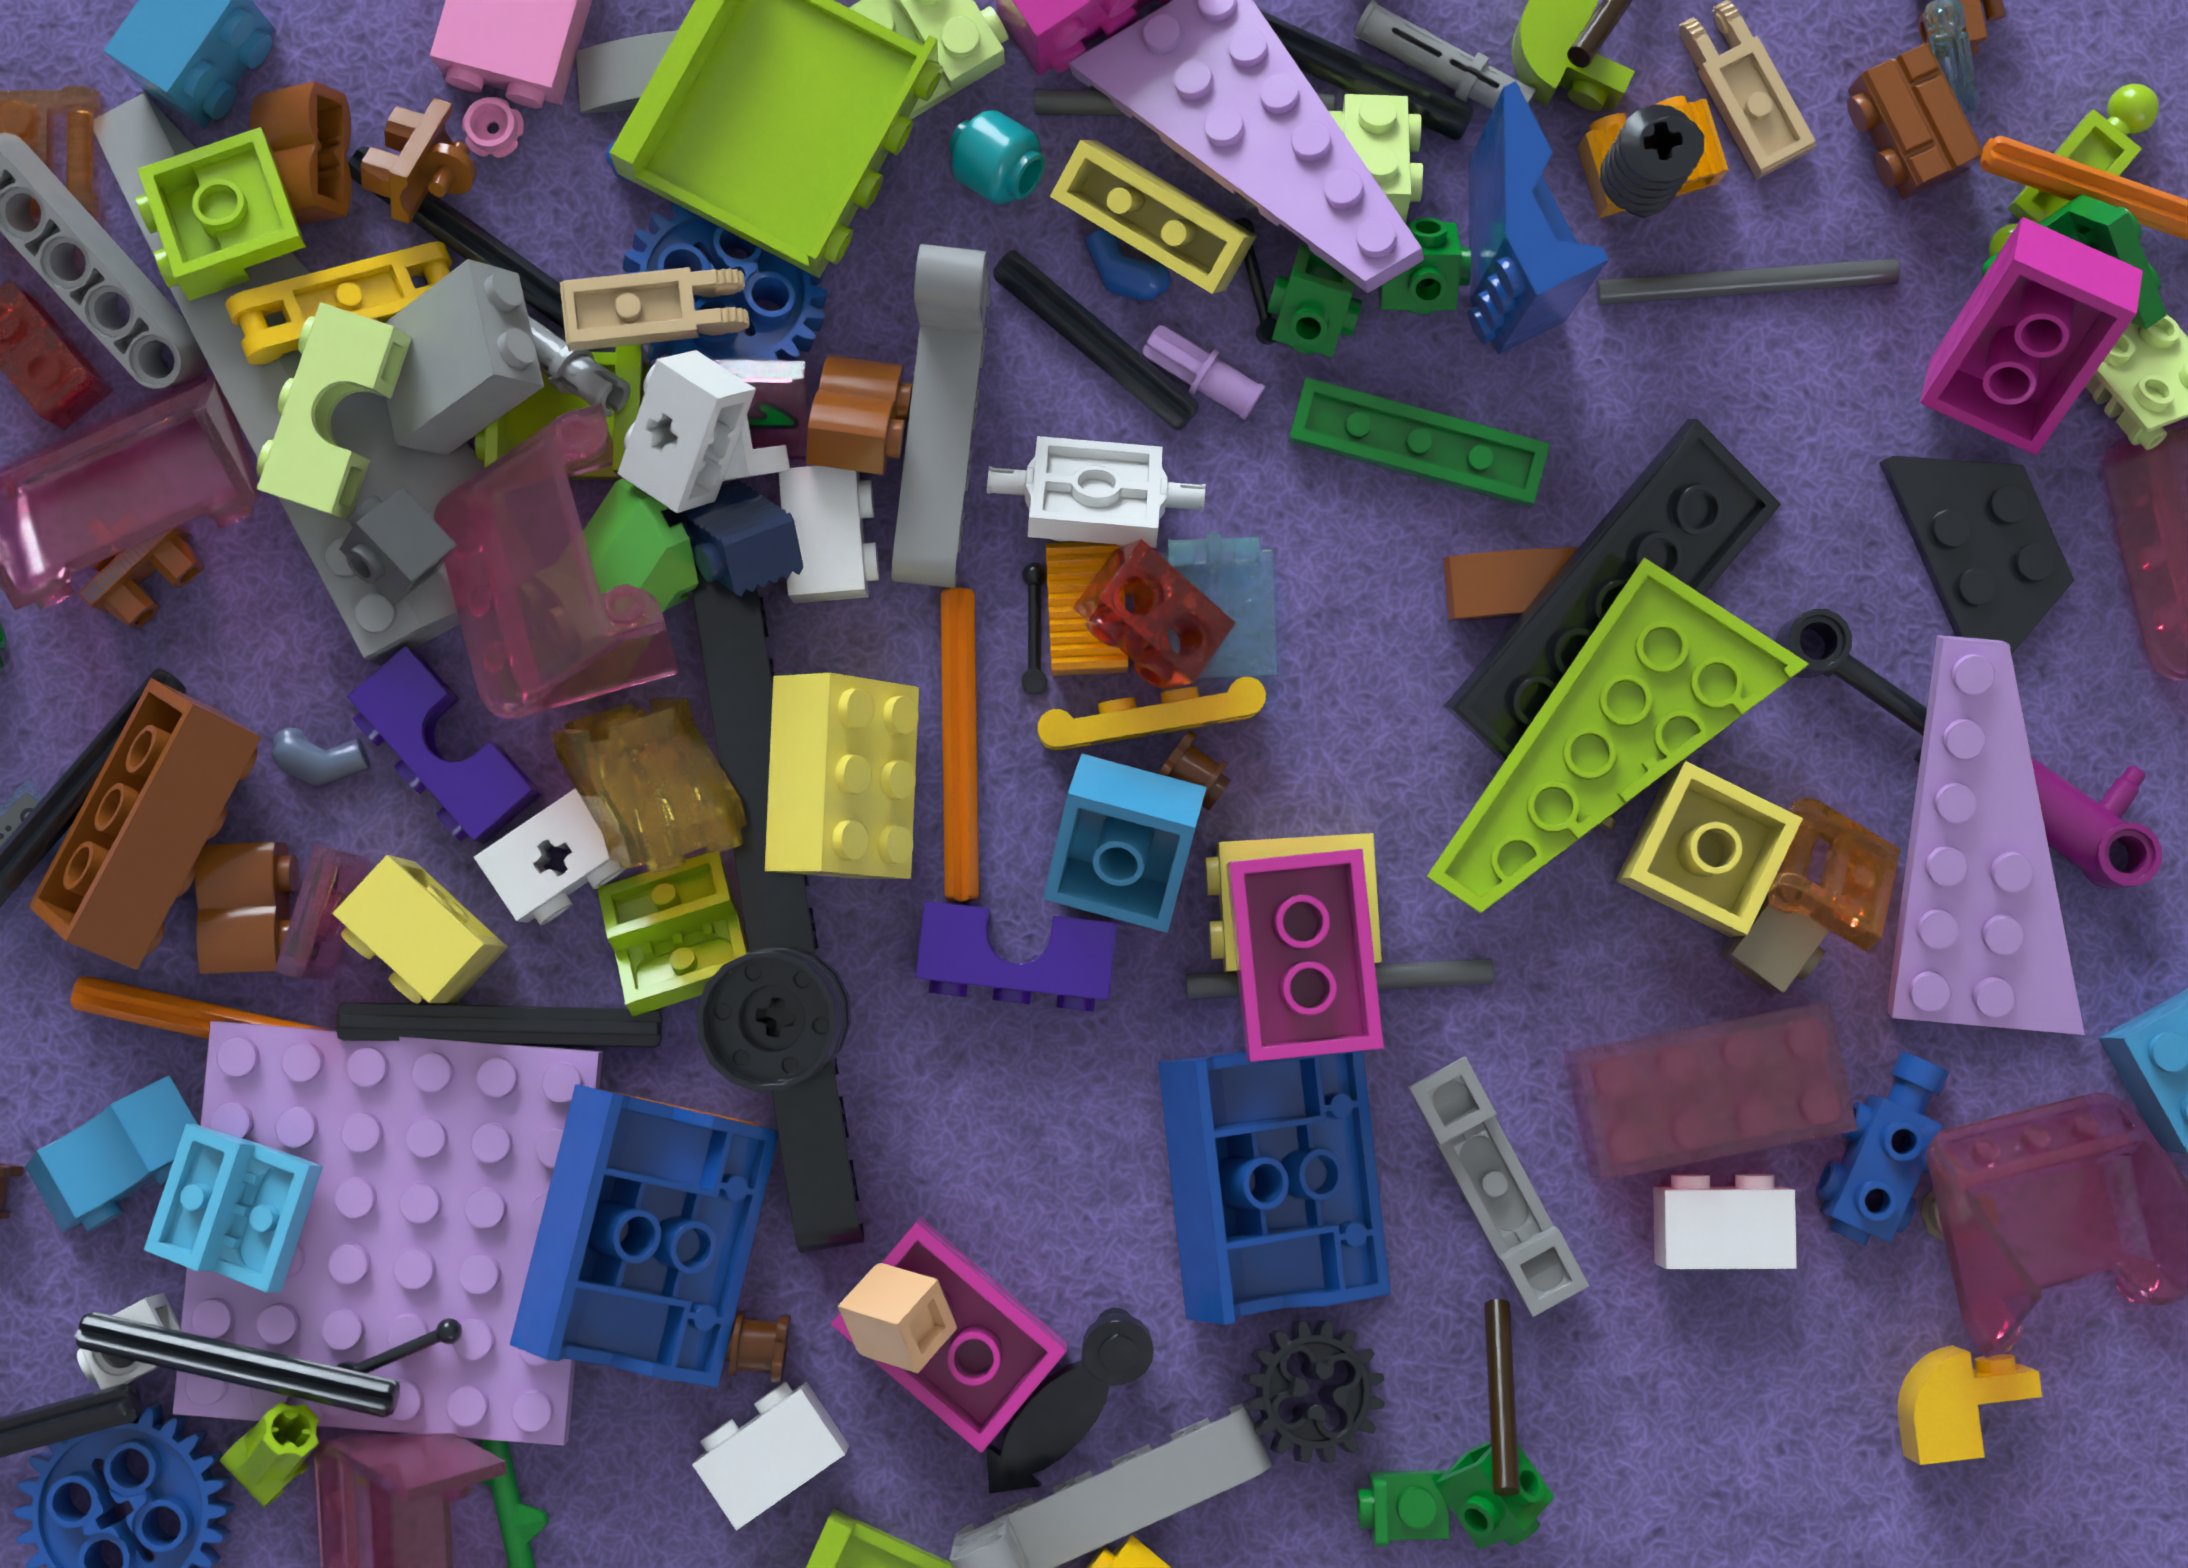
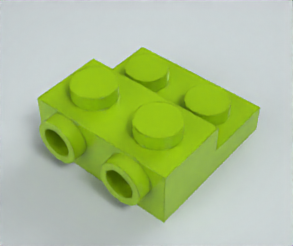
M261 127L137 169L145 194L136 197L138 209L148 231L151 234L158 232L164 247L154 251L158 268L168 288L179 285L189 301L251 280L247 267L306 247L269 141Z

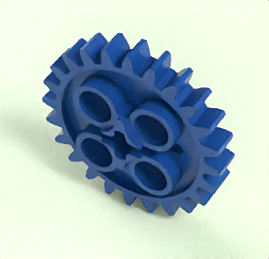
M673 202L669 214L670 221L656 212L652 213L648 228L650 233L637 229L632 245L634 250L625 252L622 267L627 272L625 274L690 267L691 272L713 269L721 270L722 268L742 271L744 273L745 287L741 292L734 294V299L731 295L717 297L694 295L696 310L722 309L726 307L746 309L750 326L745 330L753 336L745 335L742 330L732 334L726 333L722 336L698 333L699 338L654 342L649 345L647 358L651 361L665 354L673 356L697 350L751 386L757 371L770 383L775 382L779 372V363L793 371L800 357L798 350L808 353L811 351L816 337L813 332L820 331L825 317V313L819 309L824 308L828 290L817 286L822 281L825 269L821 277L818 278ZM695 247H701L706 253L708 260L703 255V253ZM739 248L745 251L749 257L743 259L732 258L723 249ZM759 299L770 300L780 310L766 311L758 307L754 301Z
M161 1404L147 1407L141 1418L139 1419L138 1417L133 1422L48 1445L53 1454L40 1452L31 1456L28 1460L30 1465L41 1475L27 1478L19 1482L17 1486L21 1491L33 1497L31 1503L14 1510V1516L32 1520V1529L16 1538L17 1543H36L39 1550L25 1564L26 1567L37 1568L46 1564L48 1568H111L102 1558L101 1548L104 1540L117 1544L121 1549L123 1555V1565L121 1568H198L197 1565L210 1568L220 1561L221 1556L209 1543L222 1542L229 1538L232 1532L225 1526L216 1523L218 1517L226 1515L235 1509L234 1503L217 1499V1491L233 1482L232 1477L213 1476L210 1470L223 1456L222 1452H212L204 1456L198 1449L207 1436L205 1430L187 1438L182 1435L186 1415H177L166 1424H162L163 1413ZM130 1449L142 1452L147 1458L149 1474L146 1480L133 1476L129 1471L127 1455ZM97 1458L104 1461V1471L97 1469L95 1464ZM73 1483H79L89 1491L92 1500L88 1513L76 1509L72 1504L70 1490ZM128 1500L132 1504L134 1512L120 1520L116 1516L114 1509ZM161 1506L174 1510L179 1516L181 1528L178 1537L170 1536L160 1528L158 1512ZM146 1548L154 1552L155 1558L153 1561L146 1558Z

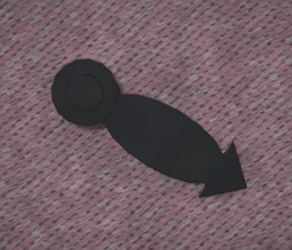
M1113 1307L1103 1311L1097 1320L1089 1326L1083 1336L1081 1360L1064 1366L1044 1380L1031 1393L1013 1415L1004 1432L1000 1450L991 1443L986 1447L989 1493L1041 1486V1482L1032 1474L1048 1468L1063 1458L1083 1439L1107 1402L1109 1387L1133 1382L1146 1373L1153 1361L1154 1346L1149 1329L1140 1320L1132 1317L1122 1308Z

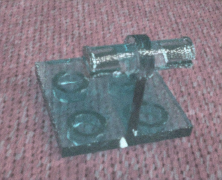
M1206 532V539H1168V553L1146 554L1151 681L1278 676L1273 549H1260L1259 536L1221 538L1220 532Z

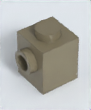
M1787 891L1784 896L1778 892L1769 893L1766 895L1748 935L1732 937L1719 956L1770 994L1784 993L1795 977L1802 981L1817 967L1825 953V950L1819 945L1829 930L1815 921L1819 914L1818 910L1802 897L1790 891Z

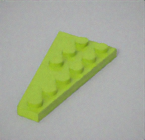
M1643 558L1426 878L1477 913H1483L1805 669L1809 663L1648 559Z

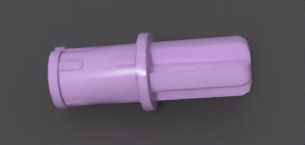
M1159 325L1153 331L1143 349L1142 354L1146 359L1190 385L1189 393L1195 395L1197 391H1200L1212 400L1240 415L1239 417L1243 420H1246L1266 387L1261 383H1256L1218 358L1220 355L1218 350L1214 349L1212 353H1209L1165 325Z

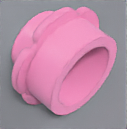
M498 97L481 98L467 109L463 117L462 128L467 133L465 142L473 153L481 157L493 154L496 158H503L510 155L518 147V136L524 133V120L521 113L517 109H511L505 99ZM493 123L498 124V132L494 134L488 132L489 125Z

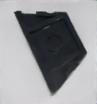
M1891 456L1884 459L1879 464L1955 636L2004 641L2010 645L2012 655L2074 582V578L2024 466Z

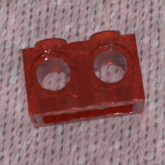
M11 279L0 286V369L40 417L66 430L114 390L33 294Z
M1142 539L1115 549L1073 606V609L1087 620L1086 627L1096 639L1106 645L1118 647L1135 662L1134 669L1142 679L1153 686L1165 688L1166 690L1194 683L1236 623ZM1122 586L1133 597L1134 607L1132 613L1127 611L1121 602L1120 591ZM1169 628H1172L1179 637V654H1176L1169 645Z

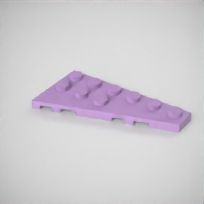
M1173 0L1068 62L1071 73L1076 79L1087 87L1094 86L1111 99L1114 107L1129 118L1134 116L1159 134L1160 140L1231 193L1238 192L1258 207L1259 213L1276 226L1279 224L1283 225L1306 242L1311 252L1367 293L1424 260L1422 247L1253 0Z
M1937 635L1889 987L1888 1014L1891 1018L2085 1035L2010 645L2000 640Z

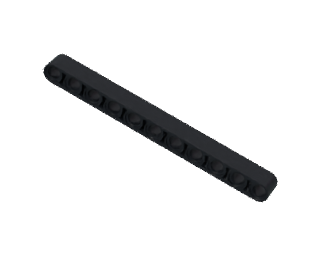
M695 565L698 585L692 590L749 952L767 947L795 946L815 953V949L819 948L813 909L808 907L805 886H809L807 875L765 871L773 676H775L773 659L768 657L765 637H769L763 597H759L757 586L754 592L746 589L741 597L717 580L709 583L702 576L698 566ZM783 999L780 1000L779 1004L766 1009V1017L776 1020L777 1031L795 1021L794 1013L784 1010ZM836 1056L825 1069L785 1090L771 1091L793 1230L799 1253L864 1243L865 1240L863 1223L859 1224L856 1201H859L853 1159L849 1160L846 1138H849L843 1096H838L835 1075L839 1074Z

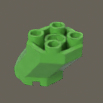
M624 478L615 482L561 565L538 574L534 582L523 586L520 590L523 606L529 617L535 622L537 634L540 638L533 642V650L537 661L548 676L556 673L559 674L562 682L567 686L570 694L577 702L583 700L588 703L608 694L664 610L687 601L690 596L687 592L695 589L698 585L690 539L682 524L679 523L669 527L661 511L668 509V507Z

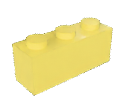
M1098 140L1079 141L1050 195L1054 200L1211 294L1227 290L1257 237L1254 233Z

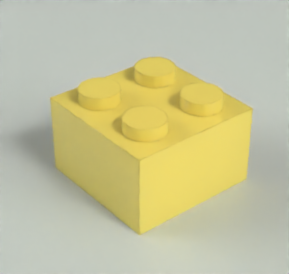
M1684 761L1667 772L1615 881L1729 937L1748 935L1803 818Z
M386 855L332 913L346 926L340 933L342 938L365 958L370 960L376 955L391 967L394 972L388 977L389 981L405 997L416 1004L422 999L430 1004H456L508 948L416 861Z

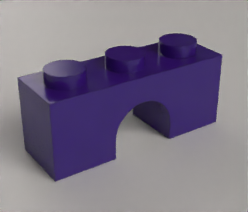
M406 645L347 696L360 711L353 717L356 725L375 745L380 746L386 741L401 758L394 765L398 773L419 794L428 789L443 806L436 815L460 841L470 836L473 841L486 844L543 794L501 746L489 741L476 754L464 761L448 762L442 757L435 743V728L441 716L460 699L419 652Z
M924 901L915 978L930 980L928 993L967 997L968 985L993 987L992 1000L1030 1004L1032 992L1056 994V1008L1094 1012L1095 999L1109 1000L1117 923L1053 916L1050 941L1045 951L1030 962L1015 964L1001 959L990 945L988 938L989 908Z

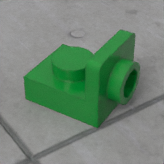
M1446 1470L1368 1472V1489H1357V1520L1359 1529H1370V1538L1375 1547H1389V1540L1450 1539L1449 1505L1435 1486V1483Z

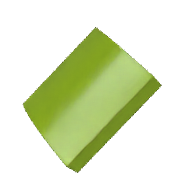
M719 849L597 888L607 939L615 952L625 1004L633 1017L702 995L705 985L724 964L749 952L740 915Z

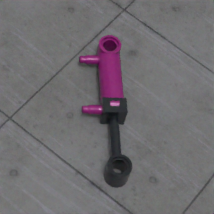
M1812 609L1789 620L1779 630L1775 642L1809 663L1805 669L1795 676L1799 678H1813L1823 674L1828 678L1834 674L1922 736L1924 735L1927 707L1849 654L1852 648V633L1847 622L1839 614L1828 609ZM1803 629L1814 630L1822 637L1825 651L1820 660L1810 658L1803 652L1800 645V636ZM1921 750L1914 758V760L1919 764L1921 758ZM2031 757L2047 842L2050 848L2081 868L2083 874L2091 883L2102 888L2138 886L2148 882L2158 872L2162 862V848L2158 838L2149 828L2138 823H2127L2121 819L2139 793V787L2145 779V773L2136 766L2127 767L2122 776L2114 781L2104 798L2098 803ZM2115 840L2120 841L2128 852V863L2122 872L2117 871L2109 859V849Z

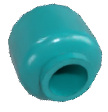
M984 111L975 116L971 121H963L955 129L950 139L949 151L952 154L951 168L954 179L994 204L1003 205L1011 203L1016 199H1025L1034 191L1042 178L1045 158L1041 154L1042 148L1039 137L1027 127L999 111Z

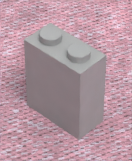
M467 259L385 322V324L396 327L412 338L392 398H386L396 445L447 456L544 387L519 274L516 272Z

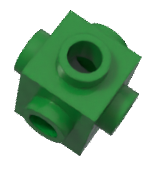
M1429 217L1406 222L1407 227L1422 247L1424 260L1377 288L1380 310H1407L1415 314H1430L1437 310H1456L1459 286H1469L1471 277L1470 247H1460L1456 222H1443Z
M1300 244L1290 279L1278 275L1267 312L1279 316L1272 340L1285 343L1301 353H1319L1333 357L1339 335L1343 334L1352 337L1363 300L1352 297L1355 283L1311 252L1309 247Z
M1491 1440L1473 1447L1464 1453L1435 1483V1486L1478 1550L1502 1540L1508 1546H1514L1530 1537L1541 1525L1537 1517L1555 1498L1518 1442L1520 1493L1517 1495L1499 1496L1493 1493Z

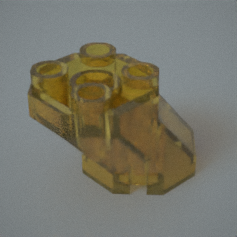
M665 696L650 699L652 712L648 713L645 712V708H634L633 703L614 706L570 720L564 724L565 729L557 728L551 732L559 761L603 834L609 860L618 861L621 868H631L645 864L648 873L667 871L685 864L684 854L704 847L707 853L720 852L735 848L744 842L741 829L747 825L741 799L694 724L687 697Z

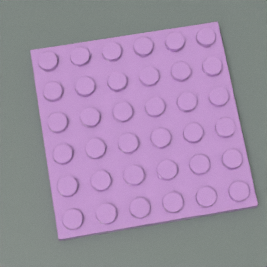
M211 1021L201 1126L289 1153L322 1165L323 1168L282 1291L266 1293L213 1271L197 1272L187 1268L181 1331L331 1366H337L346 1361L357 1364L436 1330L439 1322L446 1318L457 1320L462 1327V1334L460 1339L454 1344L439 1342L367 1373L393 1379L400 1383V1396L394 1413L387 1417L369 1415L177 1371L173 1414L260 1421L269 1410L279 1402L292 1406L306 1404L319 1418L317 1426L564 1446L569 1441L576 1361L562 1359L558 1362L546 1360L509 1344L575 1084L600 1089L603 1051L399 1037L400 1041H342L338 1039L336 1030Z

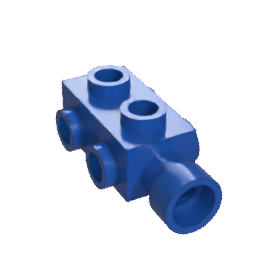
M1900 1051L1890 1075L1896 1079L1887 1099L1870 1094L1865 1105L1856 1102L1850 1108L1841 1130V1136L1850 1140L1840 1164L1832 1160L1826 1164L1815 1190L1816 1196L1825 1199L1820 1212L1834 1217L1829 1230L1865 1246L1870 1235L1891 1243L1896 1232L1901 1233L1906 1229L1916 1207V1199L1912 1197L1918 1180L1922 1173L1927 1174L1932 1170L1942 1148V1140L1937 1137L1943 1124L1923 1115L1932 1094L1940 1095L1949 1071L1903 1051ZM1905 1129L1908 1137L1902 1151L1897 1153L1892 1148L1891 1138L1896 1131ZM1879 1188L1883 1193L1876 1211L1870 1212L1866 1208L1865 1197L1869 1191Z

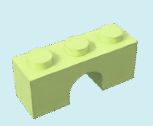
M320 302L315 317H309L301 330L298 348L302 356L295 377L289 378L280 392L277 410L281 418L274 439L268 440L259 454L256 472L260 480L257 489L275 497L347 520L353 513L370 460L350 450L341 448L337 444L331 431L333 411L343 398L356 392H370L391 399L412 338L394 326Z

